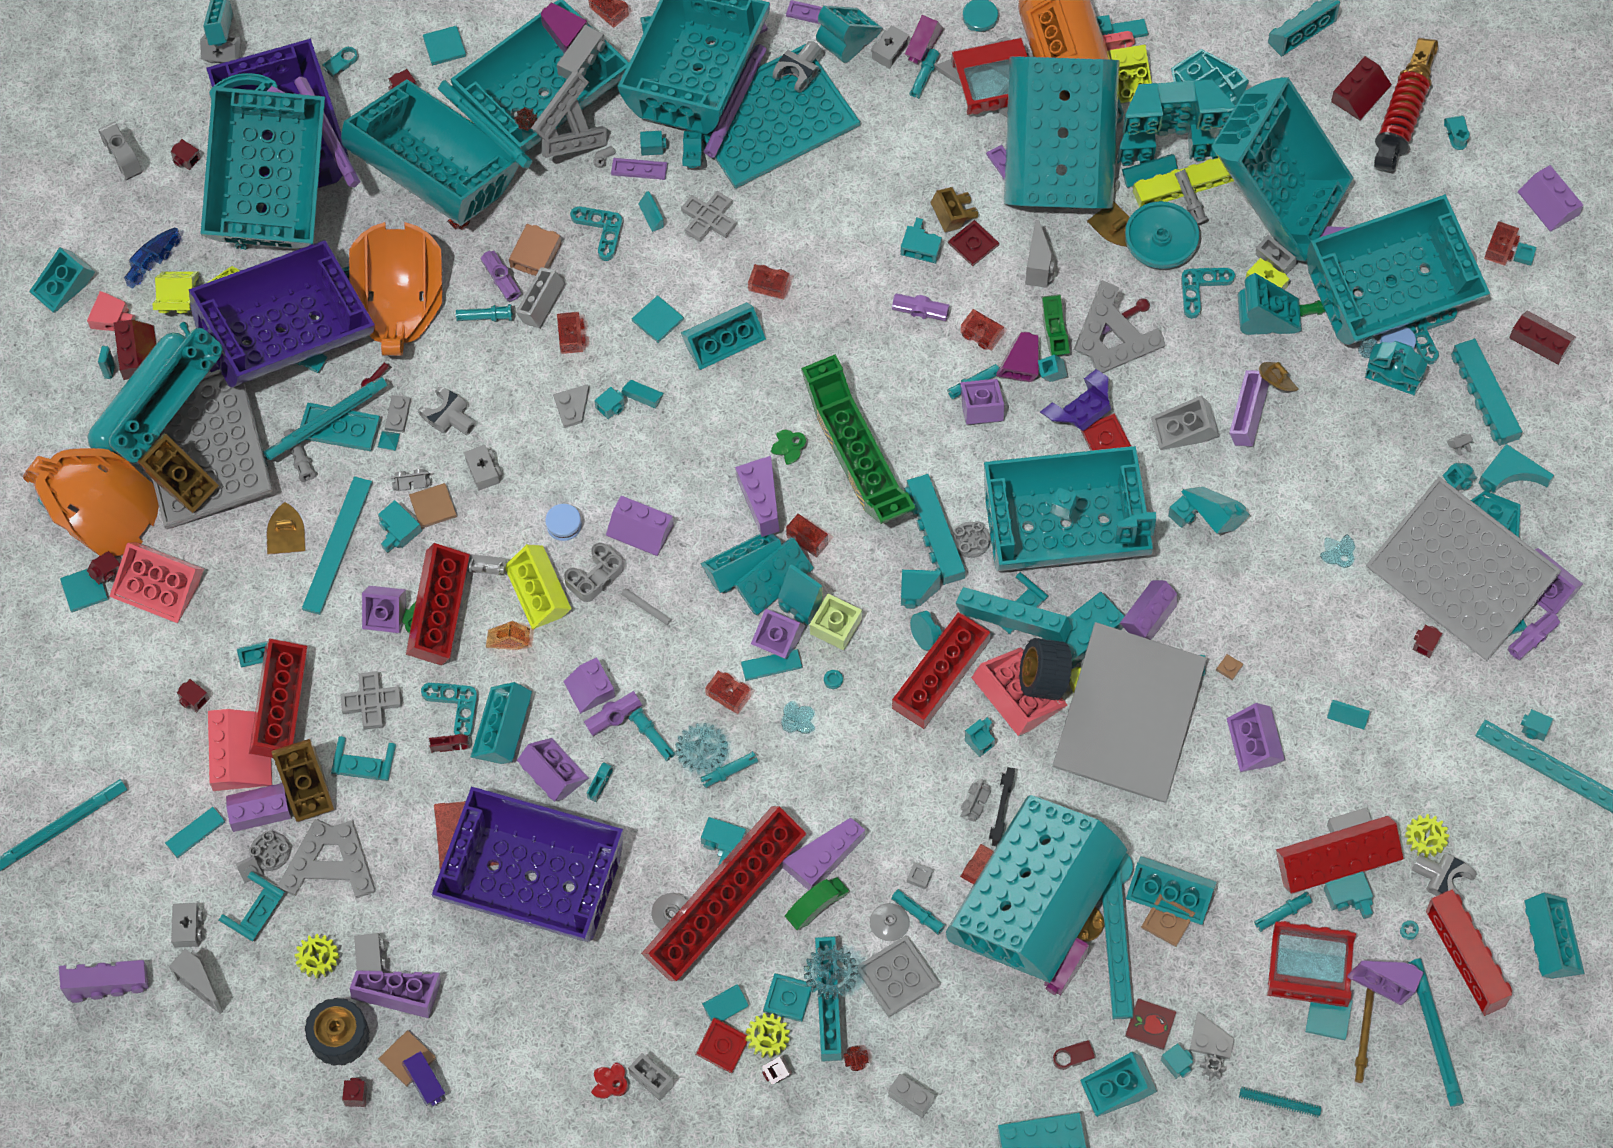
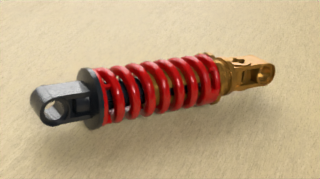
M1418 38L1411 62L1407 64L1406 69L1402 70L1398 76V83L1389 102L1387 113L1384 116L1381 129L1375 138V144L1379 148L1374 160L1375 169L1394 171L1399 155H1404L1408 152V142L1412 138L1411 134H1413L1417 119L1420 116L1422 104L1425 102V96L1432 84L1429 78L1431 74L1430 68L1438 50L1437 40Z

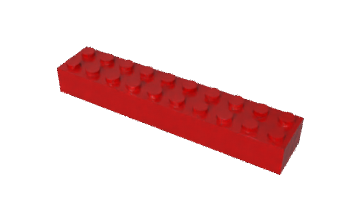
M771 806L641 954L666 979L676 982L807 833L780 806Z

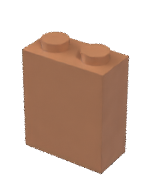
M526 224L509 257L510 267L534 276L537 275L541 267L549 269L561 245L560 235L554 231L544 230L537 225Z

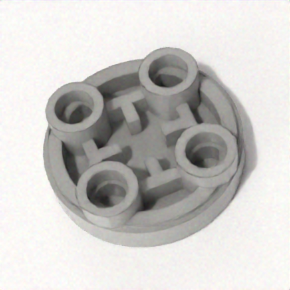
M980 521L965 522L954 528L952 537L961 556L976 558L983 555L989 548L990 535Z
M265 831L252 842L249 853L250 857L254 855L261 870L273 871L281 868L287 862L290 855V847L282 835L272 831Z

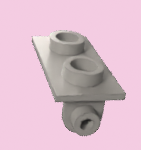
M425 469L413 470L414 473L406 474V471L395 472V476H391V479H395V482H392V488L397 491L409 490V482H413L414 489L427 488L428 485H431L430 478H426V475L430 473L425 472Z
M470 554L467 572L505 576L506 558Z
M983 779L975 783L973 782L969 787L968 793L970 795L968 800L966 799L961 805L962 813L960 817L968 815V819L973 822L979 819L983 806L978 804V801L985 804L991 792L989 785H982Z

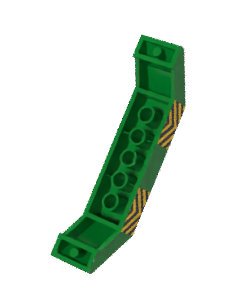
M836 354L802 367L801 371L817 420L864 511L878 523L883 524L916 510L908 492L905 493L898 486L850 393L843 368Z

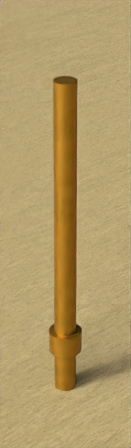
M1368 988L1366 990L1359 1052L1355 1059V1082L1363 1083L1364 1070L1367 1068L1368 1063L1366 1055L1374 1000V991Z

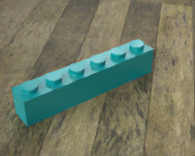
M1476 339L1454 345L1453 352L1451 353L1452 360L1455 364H1458L1459 374L1462 379L1466 380L1467 390L1470 395L1473 394L1476 408L1482 411L1483 422L1486 426L1489 425L1492 440L1494 442L1497 441L1499 446L1519 440L1523 431Z
M929 474L908 479L904 491L905 493L908 492L916 508L912 513L913 515L917 514L919 519L916 520L919 531L923 530L925 535L922 538L925 547H929L931 551L929 553L930 561L932 564L935 563L937 567L935 571H941L940 580L943 585L965 579L964 566Z
M966 587L962 588L956 601L959 612L963 615L1049 640L1066 642L1072 629L1069 619L1065 615Z
M816 937L821 1062L842 1061L835 937Z

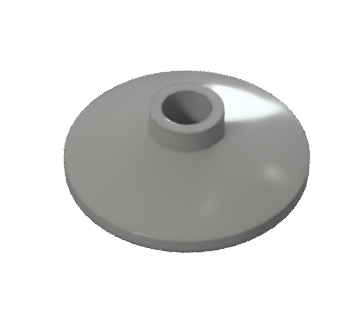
M667 893L660 896L654 902L651 911L655 925L662 930L672 919L668 917V912L672 911L676 914L687 900L676 893Z
M882 904L871 914L870 928L874 935L882 940H898L909 929V916L905 909L897 904ZM888 917L893 918V922L889 923L886 921V919Z

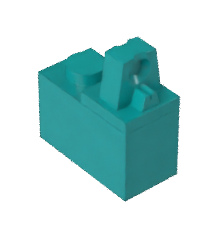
M916 217L914 226H907L901 244L900 255L936 264L942 246V237L936 234L925 233V230L922 229L924 219Z
M395 500L378 514L380 527L384 531L388 530L386 539L381 543L382 548L387 553L395 547L403 548L422 532L420 524Z
M708 817L701 835V844H704L703 847L714 851L715 848L718 849L717 856L721 857L718 863L719 866L745 837L746 829Z
M1363 871L1325 883L1324 892L1332 911L1336 909L1344 911L1351 905L1355 910H1360L1363 919L1372 917L1373 912L1370 906L1373 905V894Z

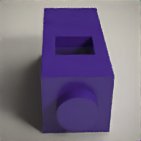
M420 1051L404 1060L402 1065L426 1106L431 1104L433 1107L442 1102L443 1099L441 1097L445 1095V1092L422 1052Z

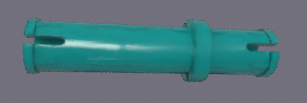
M930 49L925 61L921 63V70L909 92L910 96L920 98L931 72L935 69L934 64L940 56L937 50Z
M994 364L968 379H962L961 382L990 380L997 376L999 367L997 364ZM960 383L947 389L951 399L961 395Z
M751 751L749 754L721 768L719 766L715 768V771L705 776H701V782L710 779L703 786L708 788L719 781L723 782L727 777L758 763L757 757L749 761L750 758L756 756L755 753Z
M900 889L894 892L891 900L916 917L921 925H926L937 935L944 930L946 925L935 918L931 911L922 908Z
M1304 892L1292 900L1288 899L1284 905L1255 920L1254 924L1262 932L1275 924V922H1279L1291 914H1297L1298 910L1311 904L1312 900L1308 893Z

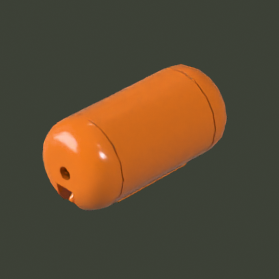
M1019 0L1018 10L1033 57L1111 60L1091 0ZM1062 90L1059 93V98L1062 101H1067L1070 98V93L1067 90Z

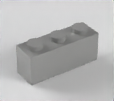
M585 25L558 62V75L568 79L575 70L584 77L587 68L593 65L599 51L602 52L605 47L604 34Z
M543 267L539 269L516 310L517 315L524 324L540 328L564 284L556 270Z

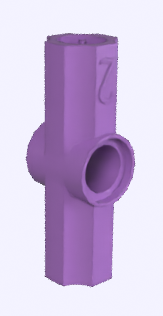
M489 250L485 252L480 259L491 275L494 284L498 286L507 302L518 299L521 291L508 273L507 267L502 264L495 251Z
M897 293L894 295L892 310L910 313L913 317L919 316L922 319L929 317L943 321L947 320L950 308L949 304L931 301L930 298L924 295L911 297Z
M1548 611L1537 622L1528 625L1521 633V636L1508 647L1509 653L1520 661L1533 648L1536 649L1537 645L1541 641L1544 642L1547 635L1560 625L1558 616Z
M632 691L616 702H607L600 712L585 720L584 723L591 735L594 736L611 725L617 726L621 724L625 716L643 705L635 692Z

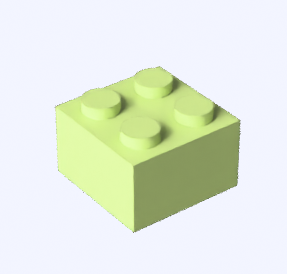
M827 594L809 624L810 634L844 651L862 620V610Z

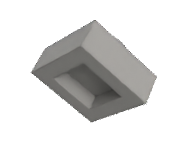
M254 855L236 863L244 883L250 881L247 876L251 871L259 876L263 875Z
M914 862L907 878V883L926 889L933 869Z

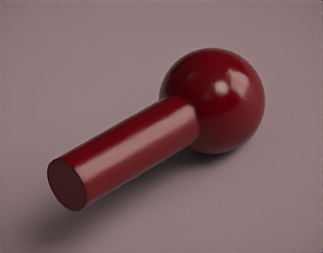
M1141 298L1136 302V306L1121 314L1128 319L1140 311L1146 312L1150 309V302L1145 298Z
M384 362L370 378L362 380L361 388L381 377L389 366Z

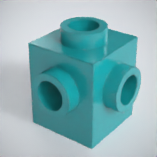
M1454 463L1442 475L1447 483L1456 490L1469 489L1473 485L1472 482L1477 478L1473 473V468L1466 463Z

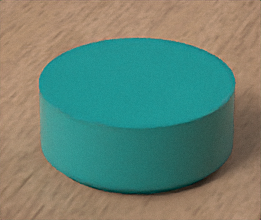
M829 670L825 673L824 684L827 688L838 689L842 685L843 676L839 671Z

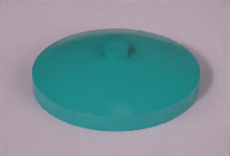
M1152 202L1141 206L1130 216L1126 225L1125 241L1130 253L1141 263L1159 269L1173 268L1185 263L1196 251L1199 241V228L1194 217L1183 207L1170 202Z

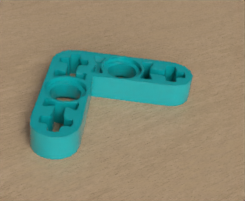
M581 206L574 207L570 212L572 222L603 228L598 246V256L603 261L611 260L615 255L622 228L621 215L611 211ZM578 212H580L581 216H579V218H576V215L578 214ZM595 215L601 217V220L598 222H594L591 219ZM616 218L617 221L615 224H612L611 221ZM607 234L615 235L613 240H607L605 237ZM606 245H609V253H607V255H603V252H605Z
M1192 268L1184 270L1181 276L1184 315L1190 319L1197 318L1200 315L1199 286L1231 285L1235 279L1234 271L1230 268ZM1205 274H1210L1213 277V279L1211 281L1204 280L1203 276ZM1224 274H1228V280L1223 277ZM1187 275H1191L1192 285H1188L1189 281ZM1193 291L1196 293V296L1188 297L1186 292ZM1192 302H1194V303H1193V308H1194V310H1195L1194 313H1191V310H1189V309H1190V303H1192Z
M1456 308L1447 310L1449 313L1452 312L1451 316L1448 314L1444 315L1445 311L1433 315L1436 319L1435 323H1429L1426 318L1414 322L1418 324L1417 333L1415 326H1411V323L1406 325L1414 333L1416 338L1415 348L1427 364L1436 363L1439 356L1428 330L1454 321L1457 315ZM1424 337L1427 343L1420 344L1417 338ZM1427 347H1428V352H1429V354H1430V355H1431V354H1434V355H1433V358H1430L1429 356L1426 357V355H1427V350H1426V348H1427Z
M432 682L424 684L421 688V695L426 701L457 704L454 734H460L458 730L462 729V722H464L465 729L468 731L464 732V735L470 738L477 703L475 688L466 685ZM432 688L433 692H439L438 689L440 688L441 697H438V693H431V696H428L425 691ZM447 690L455 692L451 698H446L444 693ZM458 690H460V693H461V694H464V695H459V696H460V699H457V697H458ZM470 691L473 696L466 699L465 695ZM464 709L471 711V715L467 718L460 715Z

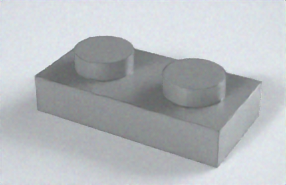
M391 396L385 423L386 431L404 433L411 401L410 397Z

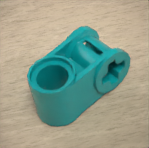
M1460 115L1445 118L1444 127L1447 128L1448 132L1446 133L1449 136L1452 147L1456 150L1465 149L1470 136L1465 117Z

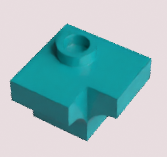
M988 717L984 720L979 719L965 730L964 741L979 757L995 746V738L990 734L992 721Z

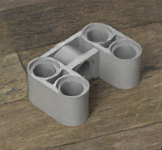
M115 121L98 129L104 146H107L109 153L112 152L115 156L119 170L124 174L125 180L142 172L137 156L128 145Z
M602 542L595 543L591 548L592 559L597 566L586 576L574 567L568 568L564 572L566 587L583 602H590L596 598L623 571L621 558ZM599 552L605 553V554L602 555V556H597V555H596V554L599 553ZM612 564H617V565H618V566L615 567V568H611V567H610V565H612ZM572 577L577 578L575 581H570L569 579ZM585 589L591 590L589 593L582 592Z

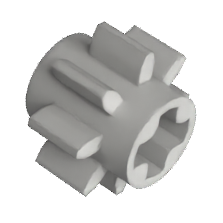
M1216 1054L1210 1058L1206 1055L1204 1058L1206 1063H1200V1068H1204L1201 1075L1209 1076V1081L1212 1080V1077L1220 1079L1221 1074L1219 1072L1223 1073L1226 1070L1225 1067L1221 1066L1224 1059L1219 1060L1216 1058ZM1210 1064H1211V1066H1215V1065H1216V1066H1217V1067H1216V1070H1215L1214 1068L1209 1069V1065H1210Z

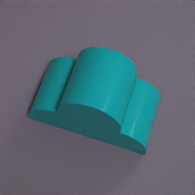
M823 5L818 15V22L821 25L816 34V41L842 62L847 63L862 50L864 45L871 43L880 34L883 27L858 8Z
M1256 273L1249 275L1245 279V288L1237 294L1240 331L1246 335L1269 334L1272 332L1276 334H1295L1302 331L1298 297Z

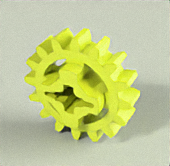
M1426 814V817L1423 819L1421 815H1418L1417 821L1412 819L1411 825H1407L1405 837L1409 839H1407L1406 845L1411 844L1410 850L1414 851L1416 849L1418 856L1424 853V856L1427 858L1428 854L1431 853L1435 857L1437 851L1442 853L1443 847L1447 846L1448 842L1446 840H1448L1449 834L1445 833L1448 828L1442 827V820L1436 821L1437 816L1430 819L1429 814ZM1430 830L1429 837L1424 841L1425 834Z
M318 934L315 935V939H312L309 935L307 942L301 940L303 946H297L296 949L299 953L294 954L295 959H297L296 965L300 967L301 973L306 972L307 977L314 974L315 978H318L321 973L326 977L327 970L332 973L331 966H337L338 964L335 959L339 958V954L336 953L338 948L334 945L333 940L327 941L326 935L320 939ZM314 950H316V952L319 954V962L317 958H315Z
M763 1013L762 1019L755 1016V1022H749L751 1028L746 1029L745 1033L749 1035L746 1036L745 1040L751 1041L748 1048L754 1047L755 1055L761 1052L762 1058H764L765 1054L772 1058L774 1052L776 1055H780V1049H786L787 1046L784 1043L789 1042L790 1038L786 1036L789 1035L790 1030H784L787 1023L781 1024V1017L774 1019V1014L772 1013L769 1018L766 1013ZM758 1028L759 1035L755 1038L754 1031ZM764 1033H766L767 1035L771 1034V1038H769L768 1036L764 1037ZM778 1034H781V1040L778 1043L776 1036Z

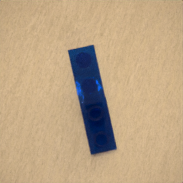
M174 227L158 234L134 253L128 260L131 269L124 277L127 286L133 289L136 284L139 285L142 282L146 271L152 269L154 261L161 264L163 260L169 258L171 249L174 246H178L181 240L178 228Z

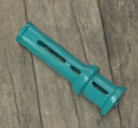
M512 304L501 307L493 305L491 308L456 309V320L491 319L496 322L499 319H509V321H512Z
M642 708L635 710L628 719L636 724L640 734L646 735L666 762L670 760L669 757L673 758L676 755L656 731L654 722L646 717Z

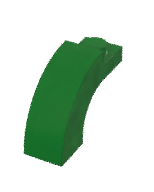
M1061 295L1042 296L1043 324L1050 355L1070 353L1069 341L1064 326Z
M838 877L831 880L825 879L798 899L785 914V917L798 931L809 925L823 909L844 898L850 891Z

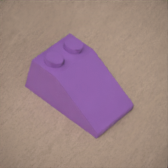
M1361 961L1348 974L1347 978L1402 1005L1416 992L1423 972L1418 970L1415 965L1403 962Z

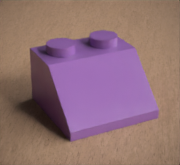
M997 379L960 382L962 408L966 425L1003 421L1004 402Z
M369 585L362 592V629L400 633L406 608V589Z
M765 608L751 644L786 659L798 644L806 625Z
M597 657L579 665L563 681L580 714L615 698L614 688Z

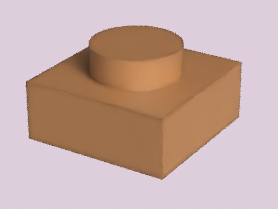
M1226 654L1216 668V671L1233 681L1243 667V663Z

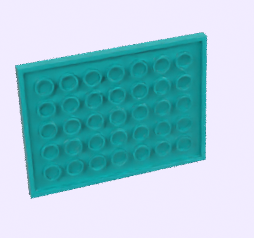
M806 44L792 50L791 52L798 55ZM782 56L758 67L714 157L735 189L860 126L859 119L816 58L812 63L819 66L818 74L802 92H797L794 89L798 80L795 75H786L779 80L772 77L775 66ZM714 129L708 134L702 133V140L705 145H707Z

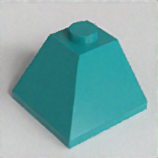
M902 569L901 606H905L908 609L916 608V606H921L940 590L941 571Z

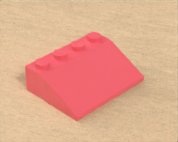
M137 542L127 543L109 597L178 623L199 585L204 568Z
M1021 647L981 663L971 677L1017 736L1031 731L1068 706L1062 697L1059 700H1051L1024 695L1019 679L1020 661L1024 651Z
M233 709L208 711L209 783L213 791L272 785L271 758L249 754L255 716L254 711Z

